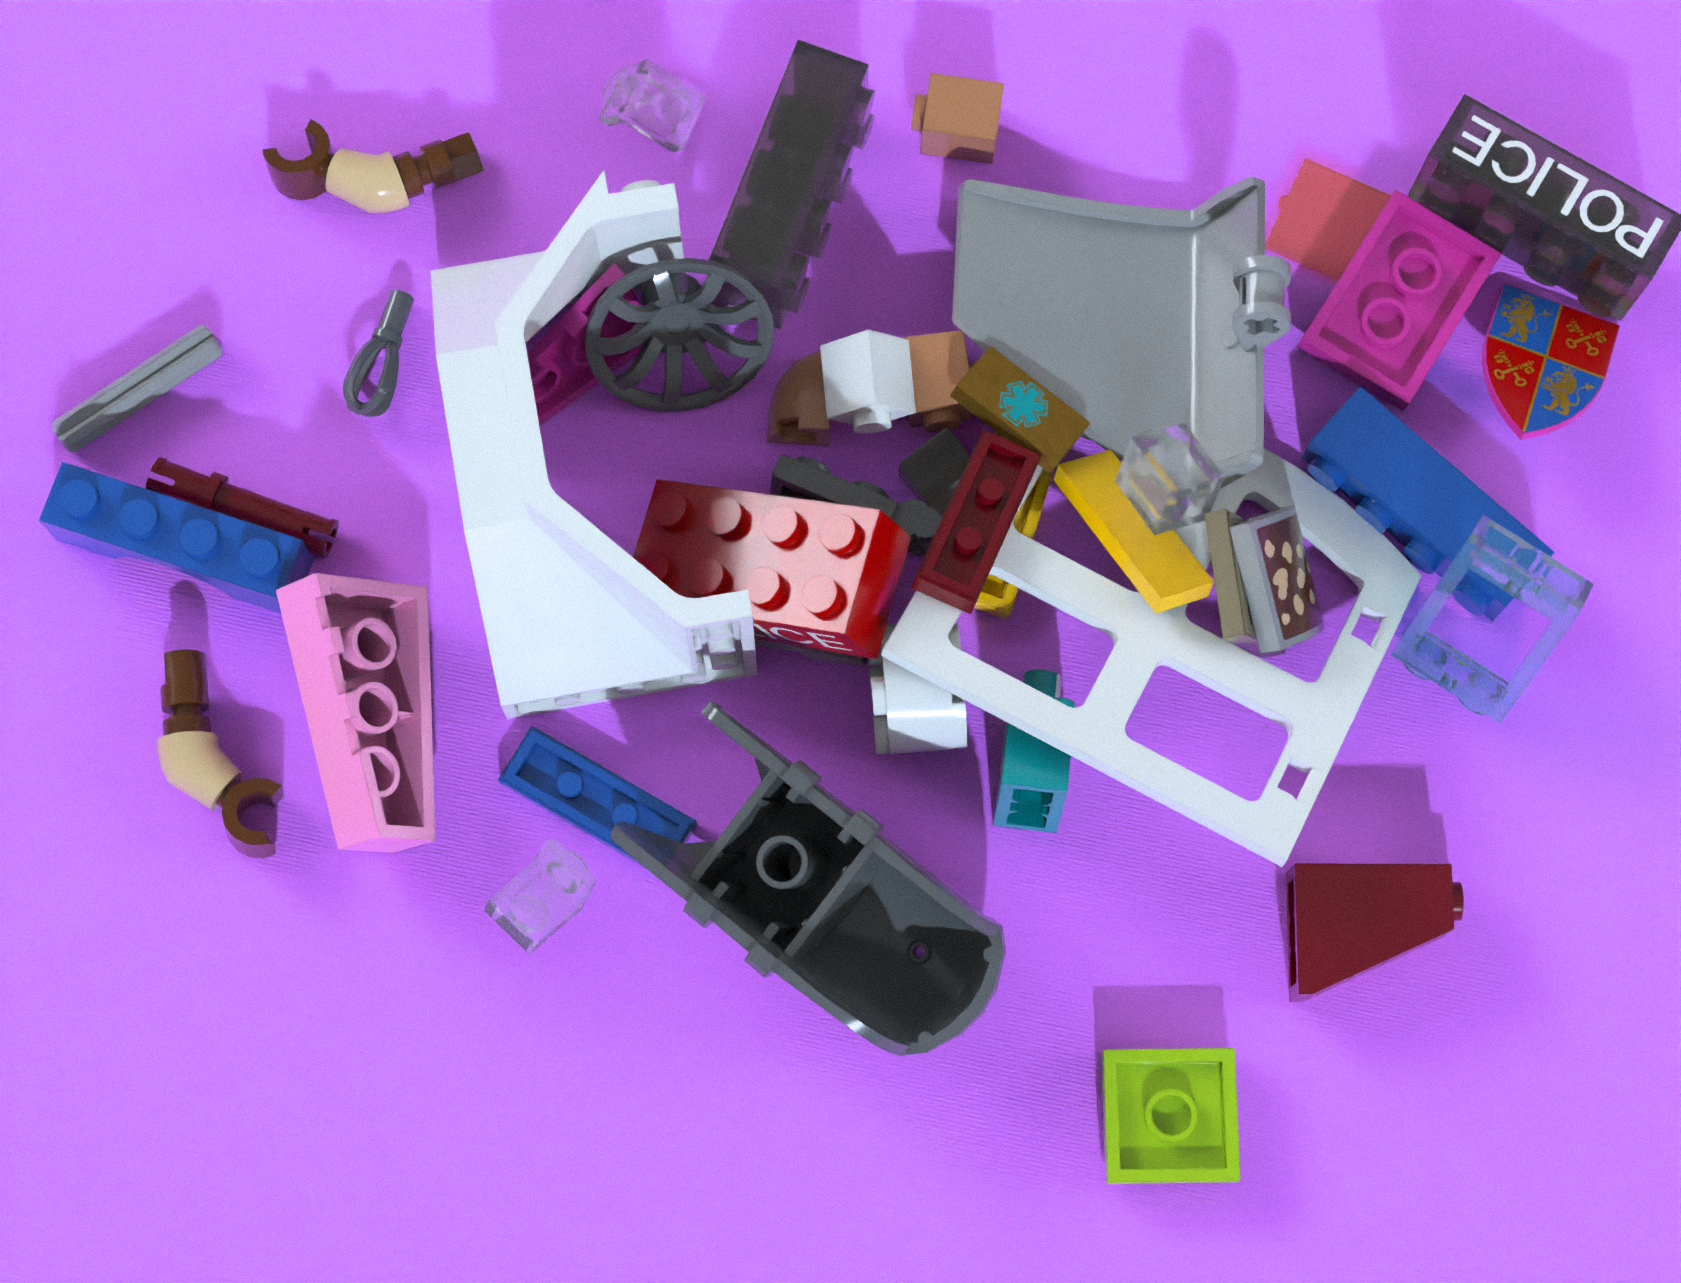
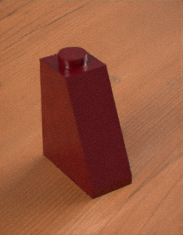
M1295 863L1286 872L1289 1002L1308 1000L1441 939L1454 930V921H1461L1463 916L1464 895L1461 882H1453L1452 864Z

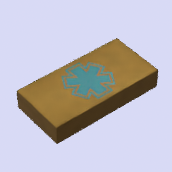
M991 345L959 381L950 397L1003 438L1041 454L1038 465L1050 474L1091 423Z

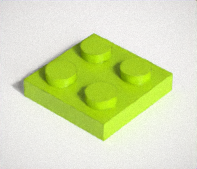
M1235 1048L1103 1050L1101 1052L1105 1185L1240 1182Z

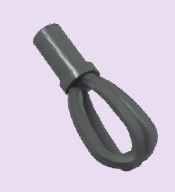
M392 290L390 292L378 328L374 329L372 339L367 341L358 351L345 376L343 395L348 409L358 415L365 417L380 416L388 410L391 404L398 378V350H400L403 342L401 335L414 302V298L404 291ZM385 349V361L377 389L368 402L363 403L357 399L361 387L374 360L381 350Z

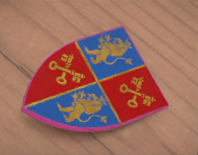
M1503 282L1484 340L1482 368L1489 395L1497 411L1515 435L1522 440L1554 432L1573 422L1591 406L1606 378L1620 325Z

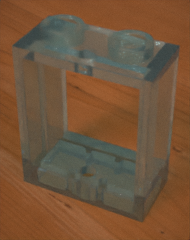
M1482 514L1407 625L1390 655L1403 662L1406 669L1416 677L1423 680H1431L1457 696L1461 704L1468 710L1479 715H1487L1501 724L1581 612L1594 584ZM1468 569L1550 619L1508 681L1427 631Z

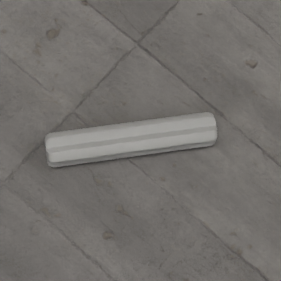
M205 325L197 326L54 420L52 428L55 435L69 452L78 451L219 358L222 354L219 342Z

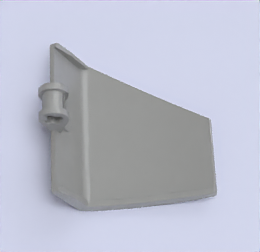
M1249 176L1221 190L1193 210L1116 204L974 179L966 180L959 186L952 322L984 352L990 345L1091 422L1083 434L1105 450L1111 449L1119 460L1181 501L1205 498L1261 466L1264 459V347L1285 335L1291 328V312L1284 306L1285 288L1291 283V265L1280 257L1265 255L1264 180Z

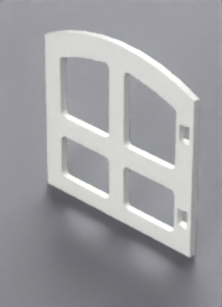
M1082 434V436L1080 437V438L1092 440V439H1090L1089 437H1087L1085 434ZM1264 448V459L1260 467L1205 498L1192 500L1175 532L1206 570L1211 561L1204 513L1226 508L1235 514L1240 504L1245 500L1255 501L1269 512L1295 505L1302 536L1323 552L1359 589L1358 596L1316 681L1305 682L1190 622L1185 613L1189 603L1155 614L1139 592L1128 590L1019 533L1015 529L1013 522L989 575H994L1104 632L1113 640V650L1084 704L1077 708L1069 707L953 646L949 640V634L961 615L962 610L918 591L915 592L883 647L880 656L1283 867L1422 575L1382 533L1359 516L1343 499L1298 467ZM1040 465L1037 466L1014 520L1043 470ZM1360 614L1381 623L1370 646L1365 641L1351 635ZM1168 666L1278 723L1286 729L1288 740L1258 800L1248 801L1133 741L1127 736L1125 725L1156 667ZM1288 765L1301 772L1308 773V777L1297 799L1278 788V784Z

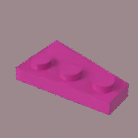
M615 263L607 269L527 353L540 426L599 383L586 357L584 334L587 319L597 300L612 284L625 276ZM633 288L621 296L626 301L639 305ZM609 310L602 324L600 337H618L630 331L636 322H628ZM643 342L623 354L603 355L606 364L612 371H615L640 352Z

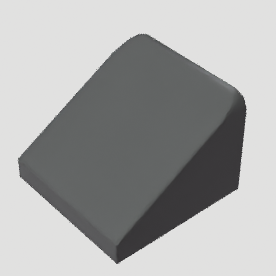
M946 427L900 463L898 476L918 500L925 502L927 507L932 505L933 509H938L939 515H942L943 518L970 457L954 433Z

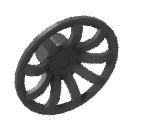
M696 258L668 259L645 265L626 274L612 284L597 300L587 319L584 334L586 357L594 376L603 387L623 401L637 407L656 411L697 409L724 400L742 389L757 375L765 364L772 348L774 324L770 305L761 289L749 277L733 267L712 260ZM684 273L707 274V277L701 286L695 278ZM653 278L642 291V305H634L621 297L636 285ZM724 281L738 288L748 298V300L735 307L719 308L711 304L720 292ZM609 310L628 322H636L630 331L618 337H600L602 324ZM757 316V340H741L725 332L719 325L739 324ZM708 341L715 347L733 356L747 358V360L728 378L715 364L705 342ZM643 342L639 355L625 372L616 376L606 364L603 355L623 354ZM689 352L695 365L711 387L698 392L680 395L682 353ZM659 353H665V381L662 395L642 391L634 387L647 375Z

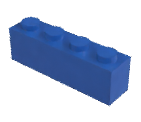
M1361 386L1311 439L1302 456L1309 463L1307 466L1308 471L1317 482L1330 491L1339 489L1357 505L1355 510L1359 516L1380 533L1388 531L1405 546L1403 549L1404 554L1414 566L1427 574H1433V572L1438 574L1454 588L1452 595L1464 609L1476 616L1484 614L1493 622L1555 553Z

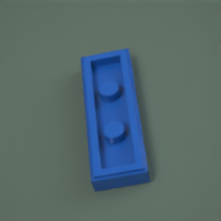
M532 725L498 779L499 783L639 865L641 864L611 839L610 833L617 822L625 821L682 843H687L698 825L695 819Z

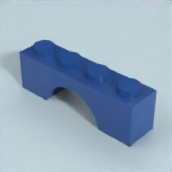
M65 462L61 463L39 518L40 523L58 541L113 559L130 557L156 563L206 582L232 598L277 613H281L276 589L307 577L314 561L313 556L301 539Z

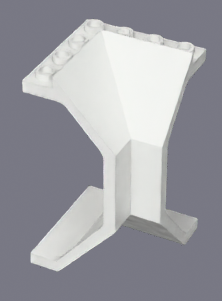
M603 170L546 251L430 270L436 360L464 533L500 704L507 719L758 675L753 616L748 589L702 598H687L675 593L559 497L550 486L526 342L564 306L576 303L613 263L626 275L648 264L668 259L684 258L678 213L679 207L674 183L660 185L657 181L643 180L626 185L622 188L621 192L608 194L605 171ZM653 278L633 287L634 292H642L644 287Z

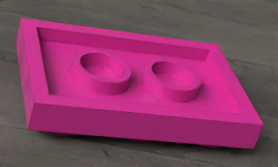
M1395 189L1297 346L1404 411L1502 253Z

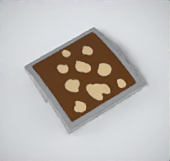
M1295 505L1247 519V522L1229 527L1260 654L1280 651L1314 637L1325 628Z

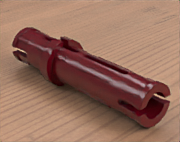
M158 457L151 468V472L173 479L175 483L171 486L148 477L145 489L301 539L311 553L323 559L328 556L333 546L330 542L311 536L309 532L310 530H315L336 538L339 522L336 519H328L262 496L248 489L229 484L228 476L213 472L210 476L170 462L163 457Z

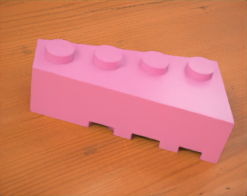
M314 573L276 589L337 848L341 850L395 853L436 841L428 587Z

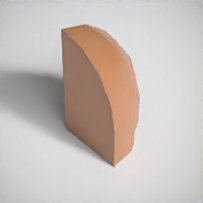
M820 350L794 361L777 382L769 408L767 442L829 447L831 420L827 419Z

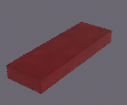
M983 429L915 576L911 589L968 614H972L1038 466L1041 454Z

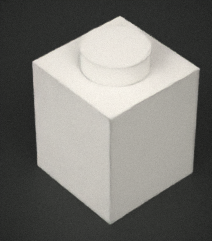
M868 329L820 345L827 419L853 424L854 431L858 433H876L890 429L892 427L891 420L916 413L908 339Z

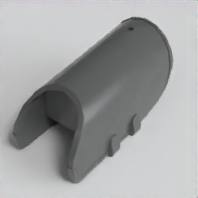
M709 702L701 713L754 756L761 783L717 841L682 843L625 821L616 823L610 833L611 839L686 900L687 903L683 908V912L703 928H707L712 923L716 924L749 953L744 961L764 978H768L773 973L777 974L840 1022L877 1047L899 1056L928 1053L962 1035L984 1013L998 988L1006 954L1003 926L994 918L980 912L883 835V825L863 809L854 812L820 785L821 776L803 761L799 760L792 763L734 717L721 709V705L716 702ZM918 946H922L925 950V955L922 958L916 956L915 952Z

